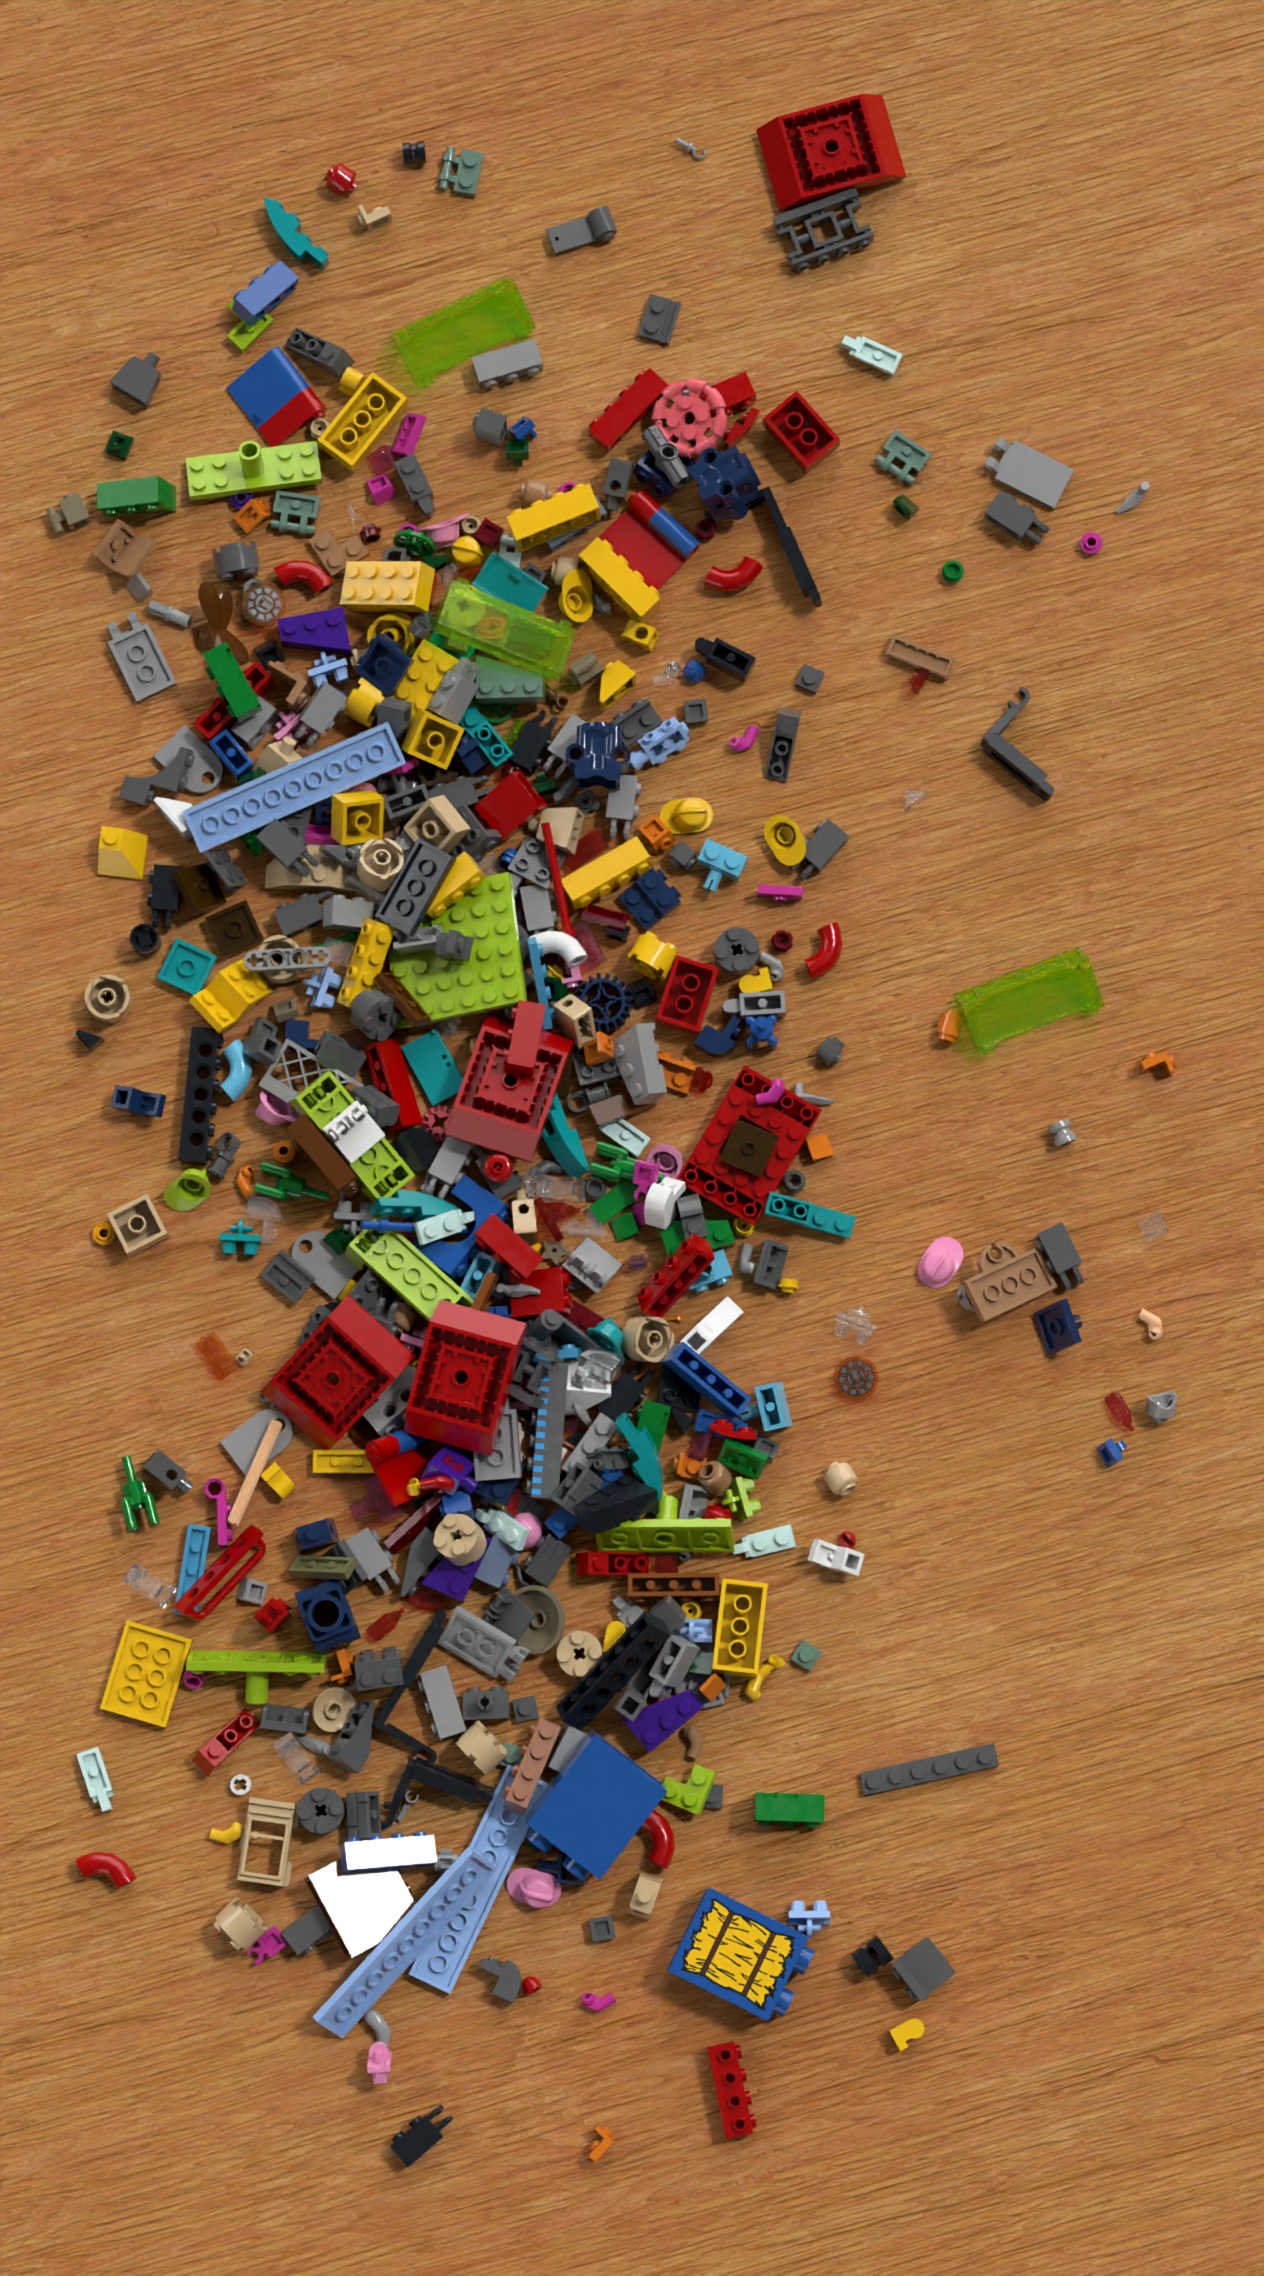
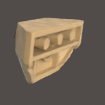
M308 844L306 848L309 854L319 865L315 868L304 858L300 864L308 870L309 875L305 878L296 868L289 872L274 858L266 866L265 889L327 891L332 889V891L355 892L356 870L344 864L338 865L319 852V847L323 845Z

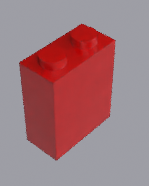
M516 771L509 774L475 805V808L478 810V816L489 824L492 828L491 830H498L502 836L500 840L503 841L513 837L540 813L547 804L523 773Z
M561 1266L533 1270L525 1280L521 1278L517 1280L508 1273L509 1285L524 1284L540 1290V1295L530 1294L523 1297H510L513 1319L517 1321L536 1319L547 1309L554 1310L561 1316L570 1315V1308H572L573 1302L568 1292L571 1278L567 1270Z

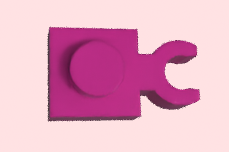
M643 1160L635 1161L633 1183L639 1184V1187L634 1192V1199H640L642 1192L647 1196L653 1183L657 1184L660 1164Z
M274 1925L257 1940L260 1946L250 1948L246 1954L251 1955L253 1952H257L259 1958L254 1962L257 1965L263 1962L266 1953L272 1958L289 1943L283 1937L278 1927Z

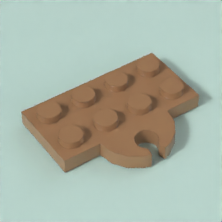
M994 1242L991 1244L992 1249L996 1250L999 1255L998 1260L991 1257L988 1245L984 1247L977 1258L979 1274L961 1282L981 1323L1058 1287L1038 1247L1019 1255L1015 1248L1004 1242Z

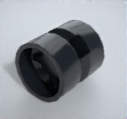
M147 923L139 924L130 933V942L138 955L152 957L160 951L162 945L161 938L152 925Z
M877 1935L866 1942L865 1948L860 1947L850 1954L867 1978H870L878 1971V1966H885L894 1959ZM876 1952L878 1956L873 1960L870 1954Z

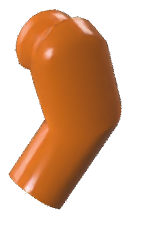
M251 1165L243 1166L236 1180V1184L246 1200L255 1195L250 1186L255 1173V1169Z

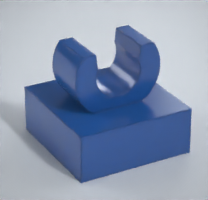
M524 416L507 430L517 440H525L527 433H530L534 438L537 437L536 432L532 430L535 427L531 419Z
M1111 1438L1096 1449L1107 1466L1110 1467L1123 1458L1121 1451L1127 1448L1123 1440L1115 1444Z

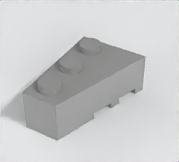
M655 1023L635 1024L613 1042L614 1060L635 1105L653 1104L667 1093L662 1064L659 1065L657 1051H659L658 1043L655 1044L653 1030H656Z

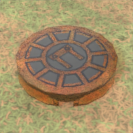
M259 582L251 585L245 591L241 600V606L245 618L251 624L265 627L276 624L277 619L283 617L286 609V600L282 591L277 586L268 582Z
M857 1355L847 1357L835 1369V1388L841 1396L849 1400H865L874 1393L878 1386V1370L873 1362L865 1357Z

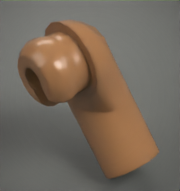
M686 1725L683 1729V1734L688 1737L691 1743L687 1756L698 1759L704 1739L698 1727Z

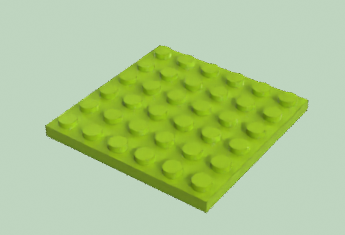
M509 872L487 876L477 888L465 893L459 902L451 904L441 916L432 918L426 913L418 927L420 929L438 924L443 926L444 933H449V930H457L464 936L473 937L474 942L468 962L441 959L435 954L436 949L400 954L393 949V943L397 942V937L393 934L388 949L390 971L396 975L431 1017L432 1020L429 1023L518 1005L519 1000L527 1001L512 877ZM405 1016L402 1023L397 1026L399 1029L413 1027Z

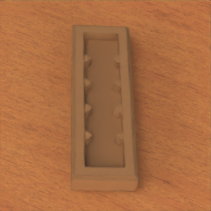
M893 634L885 656L945 680H947L955 661L954 657Z

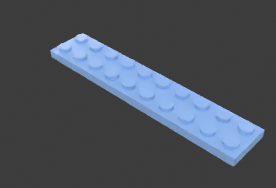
M387 721L185 809L182 813L201 853L264 826L274 818L280 819L326 799L333 794L342 792L404 765L406 761Z
M510 1765L507 1766L493 1795V1800L490 1802L470 1844L471 1848L493 1862L498 1870L421 1952L409 1972V1975L451 1994L530 1827L526 1824L525 1816L550 1785L539 1780L524 1816L503 1807L505 1798L502 1795L506 1785L511 1786L514 1780L513 1777H510L514 1767Z
M469 1846L438 1881L429 1888L427 1893L413 1906L404 1918L398 1922L371 1954L366 1957L360 1966L351 1973L349 1978L335 1991L327 2002L320 2007L313 2016L316 2022L343 2038L498 1870L497 1866Z

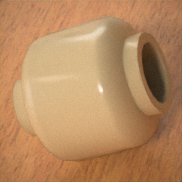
M558 557L557 561H553L551 579H554L556 585L562 586L563 579L570 570H583L584 567H579V560L576 558Z
M836 1461L827 1467L824 1480L832 1493L846 1496L857 1488L858 1477L848 1463H838Z

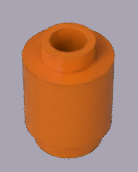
M947 1009V1012H942L937 1029V1039L939 1041L955 1044V1040L959 1038L964 1019L960 1016L959 1011Z
M282 1140L273 1147V1156L280 1165L287 1166L295 1161L297 1153L291 1142ZM283 1149H288V1153L286 1155H281L280 1151Z

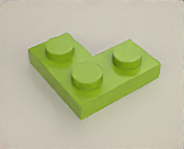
M232 300L227 305V308L241 322L227 337L244 353L274 323V319L266 314L250 327L232 310L234 300Z
M695 1764L686 1785L666 1777L663 1784L668 1792L661 1800L700 1816L718 1773Z

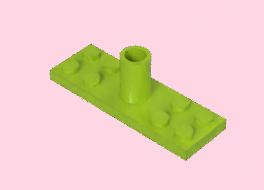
M245 441L240 445L237 452L186 458L191 501L322 483L317 441L260 448V445L255 441Z
M669 1495L662 1496V1499L658 1501L659 1513L655 1514V1519H640L633 1522L631 1518L620 1522L619 1527L596 1534L599 1552H735L731 1519H677L679 1501L677 1498Z
M190 1650L186 1661V1671H192L194 1674H203L206 1671H215L216 1674H228L229 1671L246 1672L245 1702L249 1704L268 1703V1672H284V1675L288 1676L297 1675V1672L307 1673L309 1676H318L325 1671L327 1652L318 1655L317 1652Z

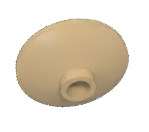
M340 1687L329 1688L322 1692L313 1706V1719L316 1725L327 1732L341 1730L351 1716L355 1706L353 1696L347 1690Z

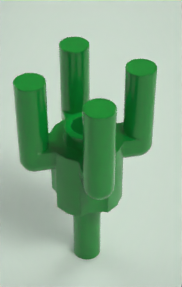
M598 1141L596 1150H599L598 1155L610 1158L612 1162L610 1167L591 1162L589 1168L591 1176L616 1184L621 1183L622 1178L633 1182L635 1161L638 1160L630 1158L628 1151L624 1148ZM658 1174V1183L664 1179L665 1175Z
M262 1162L260 1170L263 1173L277 1176L275 1188L256 1183L255 1194L279 1201H285L287 1197L300 1200L302 1194L328 1201L329 1192L304 1186L306 1179L293 1176L292 1171L288 1168Z
M131 1456L122 1457L128 1483L122 1485L125 1498L121 1500V1506L127 1529L130 1532L139 1530L134 1511L146 1508L149 1523L152 1526L161 1524L153 1495L147 1492L144 1480L137 1481Z

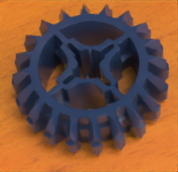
M597 973V980L595 981L591 975L588 976L590 984L583 980L581 985L584 987V990L576 988V992L581 996L575 997L591 1007L592 1010H597L601 1013L602 1020L594 1018L597 1032L601 1031V1027H605V1032L609 1033V1026L611 1025L616 1031L618 1030L617 1022L624 1026L625 1021L622 1017L630 1018L631 1015L626 1010H633V1005L627 1004L633 1001V996H625L630 993V988L622 989L626 982L621 981L617 984L618 976L616 975L612 981L609 980L610 973H606L605 979H601V973ZM604 986L613 988L620 997L607 995ZM597 987V997L591 999L590 1002H585L588 993ZM601 993H603V998H605L606 1001H609L608 1003H606V1013L603 1012L601 1004L599 1006L597 1005L598 1003H600ZM617 1004H622L620 1011L609 1019V1010L617 1006Z

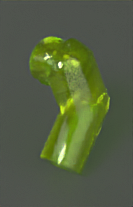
M517 718L508 736L504 735L502 737V740L510 749H512L526 724L523 718Z

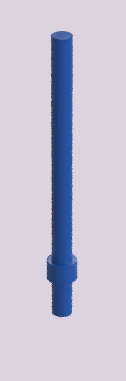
M378 1219L377 1221L362 1220L360 1222L361 1230H376L378 1233H388V1231L416 1232L413 1223L389 1222L388 1219ZM466 1226V1229L455 1234L471 1235L475 1226Z

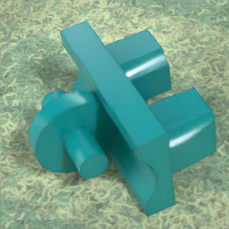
M239 1219L238 1225H230V1232H238V1234L220 1233L219 1240L222 1243L223 1254L236 1255V1243L245 1244L244 1255L257 1256L259 1244H262L261 1235L244 1234V1232H253V1226H245L244 1219Z

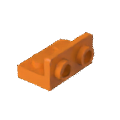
M660 1051L659 1054L657 1053L659 1065L662 1064L666 1088L688 1095L697 1067L693 1066L694 1062L681 1058L680 1061L673 1059L671 1054Z

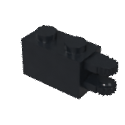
M702 637L695 640L694 648L696 652L706 658L707 664L744 683L747 681L755 666V657L718 638L714 642Z
M543 709L534 722L527 720L511 749L514 755L507 760V763L530 775L533 770L537 771L543 761L540 757L544 750L547 751L553 742V739H551L552 731L559 719L553 716L547 728H543L540 726L546 716V711Z
M154 864V871H150L149 884L153 885L152 893L148 892L147 905L151 906L153 912L152 926L154 928H157L159 925V913H166V929L172 928L173 914H180L181 891L172 874L176 870L182 869L181 866Z
M637 1362L629 1375L623 1372L611 1389V1397L603 1400L598 1408V1412L603 1413L614 1422L617 1416L624 1412L631 1419L634 1415L631 1410L635 1404L640 1405L647 1395L644 1393L646 1390L645 1386L653 1376L654 1371L651 1369L647 1371L641 1383L636 1381L634 1377L641 1370L642 1363Z
M441 2104L428 2116L425 2115L422 2118L418 2115L409 2123L411 2128L406 2133L401 2130L391 2139L394 2143L390 2147L407 2167L411 2166L444 2137L440 2131L453 2118L451 2116L446 2117L437 2127L431 2121L432 2118L438 2116L444 2109Z

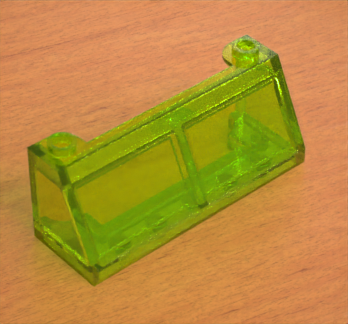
M505 275L388 334L414 384L425 387L434 382L433 378L436 374L513 336L527 337L532 333L531 330L536 327L515 281Z
M463 578L450 579L432 624L434 632L559 681L576 629L571 627L573 623L561 618L557 622L468 586L470 581Z
M1079 947L953 994L960 1014L964 1018L963 1021L974 1049L978 1054L992 1053L998 1045L997 1042L1078 1011L1086 1012L1090 1015L1097 1013L1100 1008L1105 1007L1089 957Z

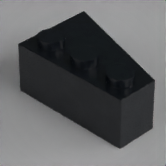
M625 1474L576 1504L578 1527L594 1535L619 1527L622 1521L632 1518L634 1522L640 1520V1515L649 1512L652 1515L659 1513L657 1489Z

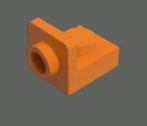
M257 498L250 499L233 518L247 534H250L265 518H270L273 514L269 510V505L264 500Z
M655 814L638 827L640 833L653 845L658 854L668 850L676 842L670 829Z
M681 1452L680 1457H675L673 1470L677 1471L676 1476L698 1480V1473L701 1467L707 1463V1458L687 1455Z
M599 2125L595 2128L604 2140L601 2142L597 2139L589 2148L591 2151L589 2157L594 2162L615 2142L612 2139L614 2134L605 2125L602 2128Z

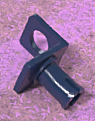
M559 1852V1859L557 1861L537 1860V1866H546V1868H536V1870L550 1875H557V1883L587 1885V1881L566 1880V1868L562 1865L567 1857V1854L564 1852Z

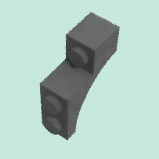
M180 747L172 763L155 775L143 778L125 776L119 797L149 807V804L153 803L156 796L155 786L181 793V790L185 789L188 782V777H186L188 768H191L194 763V751Z
M655 1654L622 1687L624 1690L611 1707L632 1722L646 1704L649 1689L654 1680L649 1675V1672L658 1658Z

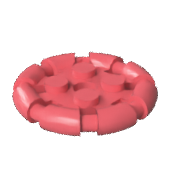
M687 378V381L681 382L678 380L673 382L662 391V396L654 403L651 421L654 422L656 427L661 429L668 442L678 448L679 458L688 459L695 455L700 457L702 451L707 448H715L720 436L723 437L727 426V415H725L724 409L726 405L719 391L716 388L712 389L708 382ZM689 390L690 396H684L683 391ZM703 394L707 395L706 401L701 399ZM671 399L674 401V404L671 408H668L666 404ZM716 410V417L711 418L710 411ZM693 413L695 420L692 424L688 425L685 418L687 414ZM666 420V423L669 427L663 428L662 421ZM711 429L713 432L710 437H707L706 434ZM675 436L679 438L677 443L672 442ZM696 440V446L691 447L690 441Z

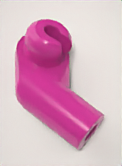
M749 725L745 736L739 738L732 737L729 742L732 750L740 752L751 748L759 728Z
M776 1078L772 1080V1085L767 1093L756 1094L757 1106L775 1103L780 1099L785 1091V1085L781 1079Z
M590 1992L584 1993L581 1997L583 2006L596 2012H600L616 2003L611 1992L601 1998Z

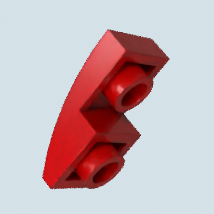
M751 407L749 413L745 412L740 424L743 426L734 423L732 429H727L723 438L726 441V449L737 445L748 435L759 418L760 410Z
M728 1419L714 1420V1424H710L712 1432L725 1438L757 1442L756 1431H751V1427H739L738 1432H733V1423H728Z

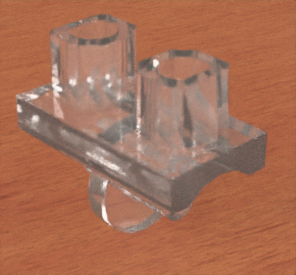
M860 1305L859 1310L849 1308L847 1314L838 1311L834 1321L836 1322L834 1333L841 1337H846L849 1328L857 1330L854 1341L865 1345L870 1336H873L877 1325L866 1322L869 1321L871 1315L863 1313L865 1306Z

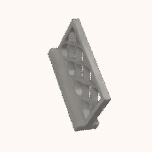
M287 1038L279 1051L276 1062L271 1064L260 1081L259 1086L290 1104L289 1101L301 1092L293 1089L292 1079L303 1077L307 1087L308 1081L306 1076L319 1073V1076H321L322 1072L331 1070L335 1073L337 1080L341 1084L351 1082L357 1087L362 1088L364 1084L346 1073L316 1060V1055ZM288 1045L297 1050L299 1059L286 1062L284 1052ZM301 1053H303L304 1055H306V1056H308V1057L302 1058V1057H301ZM282 1057L283 1063L277 1064ZM313 1059L316 1061L318 1071L305 1073L302 1060ZM299 1061L302 1075L290 1077L287 1064ZM320 1064L326 1067V1069L321 1070ZM284 1065L287 1078L278 1080L271 1076L275 1067ZM339 1076H341L342 1078H344V1079H346V1080L340 1081ZM288 1081L289 1086H287L283 1082Z

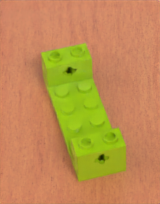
M330 1070L319 1076L289 1101L300 1116L305 1114L354 1172L364 1185L361 1191L371 1203H374L379 1197L389 1198L415 1176L385 1137L381 1138L351 1164L322 1130L355 1102Z
M376 1216L372 1221H377L378 1219L384 1218ZM362 1230L347 1247L344 1256L360 1271L366 1265L371 1268L372 1271L429 1322L440 1300L470 1308L474 1302L467 1293L398 1231L378 1233L376 1230Z

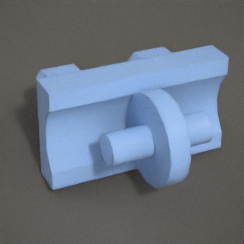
M324 651L320 652L322 658L314 661L316 668L307 670L310 680L314 682L316 688L319 687L323 680L327 682L326 677L333 674L337 684L349 681L347 672L349 668L346 658L336 661L335 654L326 657Z
M326 967V969L322 968L320 975L312 973L310 980H303L302 984L308 986L306 994L312 996L310 1007L329 1009L333 1007L335 997L326 994L327 988L329 986L338 989L342 981V977L333 973L334 969Z
M685 1619V1625L676 1633L674 1631L671 1632V1635L682 1636L690 1642H712V1619Z
M792 1901L791 1911H789L788 1926H798V1932H807L808 1938H812V1932H821V1925H830V1911H828L826 1901H814V1911H805L804 1901Z

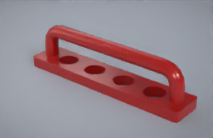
M250 1525L175 1603L173 1607L176 1611L184 1616H188L192 1620L200 1621L205 1619L264 1557L266 1544L261 1538L264 1533L259 1528ZM256 1545V1553L199 1612L195 1611L194 1608Z

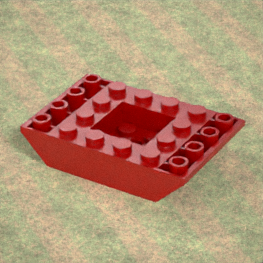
M859 94L778 116L756 129L780 212L805 206L854 187L857 191L907 177L882 95ZM833 142L838 146V149L835 152H829L825 146Z
M489 1013L481 1027L456 1097L446 1136L532 1163L575 1040L542 1030L534 1074L529 1075L506 1071L507 1063L503 1062L505 1049H510L511 1042L507 1041L509 1028H514L515 1021ZM509 1076L515 1077L517 1083L514 1086H508L504 1082L505 1078Z
M744 1065L676 1180L685 1182V1186L688 1189L755 1226L765 1211L769 1193H775L785 1174L813 1129L822 1109L785 1089L777 1102L757 1106L756 1094L767 1093L772 1085V1081ZM737 1119L779 1136L761 1179L719 1161Z
M348 1294L260 1392L323 1450H330L416 1355ZM328 1374H337L339 1377V1383H330L328 1380Z
M440 1300L428 1325L406 1407L404 1432L492 1456L528 1323ZM460 1371H465L468 1375V1380L464 1384H460L456 1380V1375Z

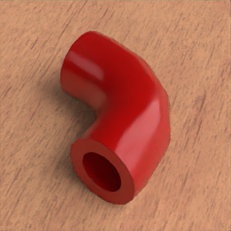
M744 556L738 567L732 570H722L712 566L703 585L720 592L739 591L756 579L761 573L763 566L758 561Z
M292 560L274 567L284 587L294 582H303L312 589L315 595H319L334 585L331 578L320 566L309 561Z
M837 922L817 930L820 938L819 950L813 956L804 959L812 980L830 971L840 958L843 941Z
M653 1810L640 1827L652 1839V1849L647 1859L668 1869L675 1851L674 1833L668 1821L656 1810Z
M96 1851L75 1859L85 1879L94 1875H105L111 1879L116 1889L137 1879L135 1873L125 1860L112 1853Z

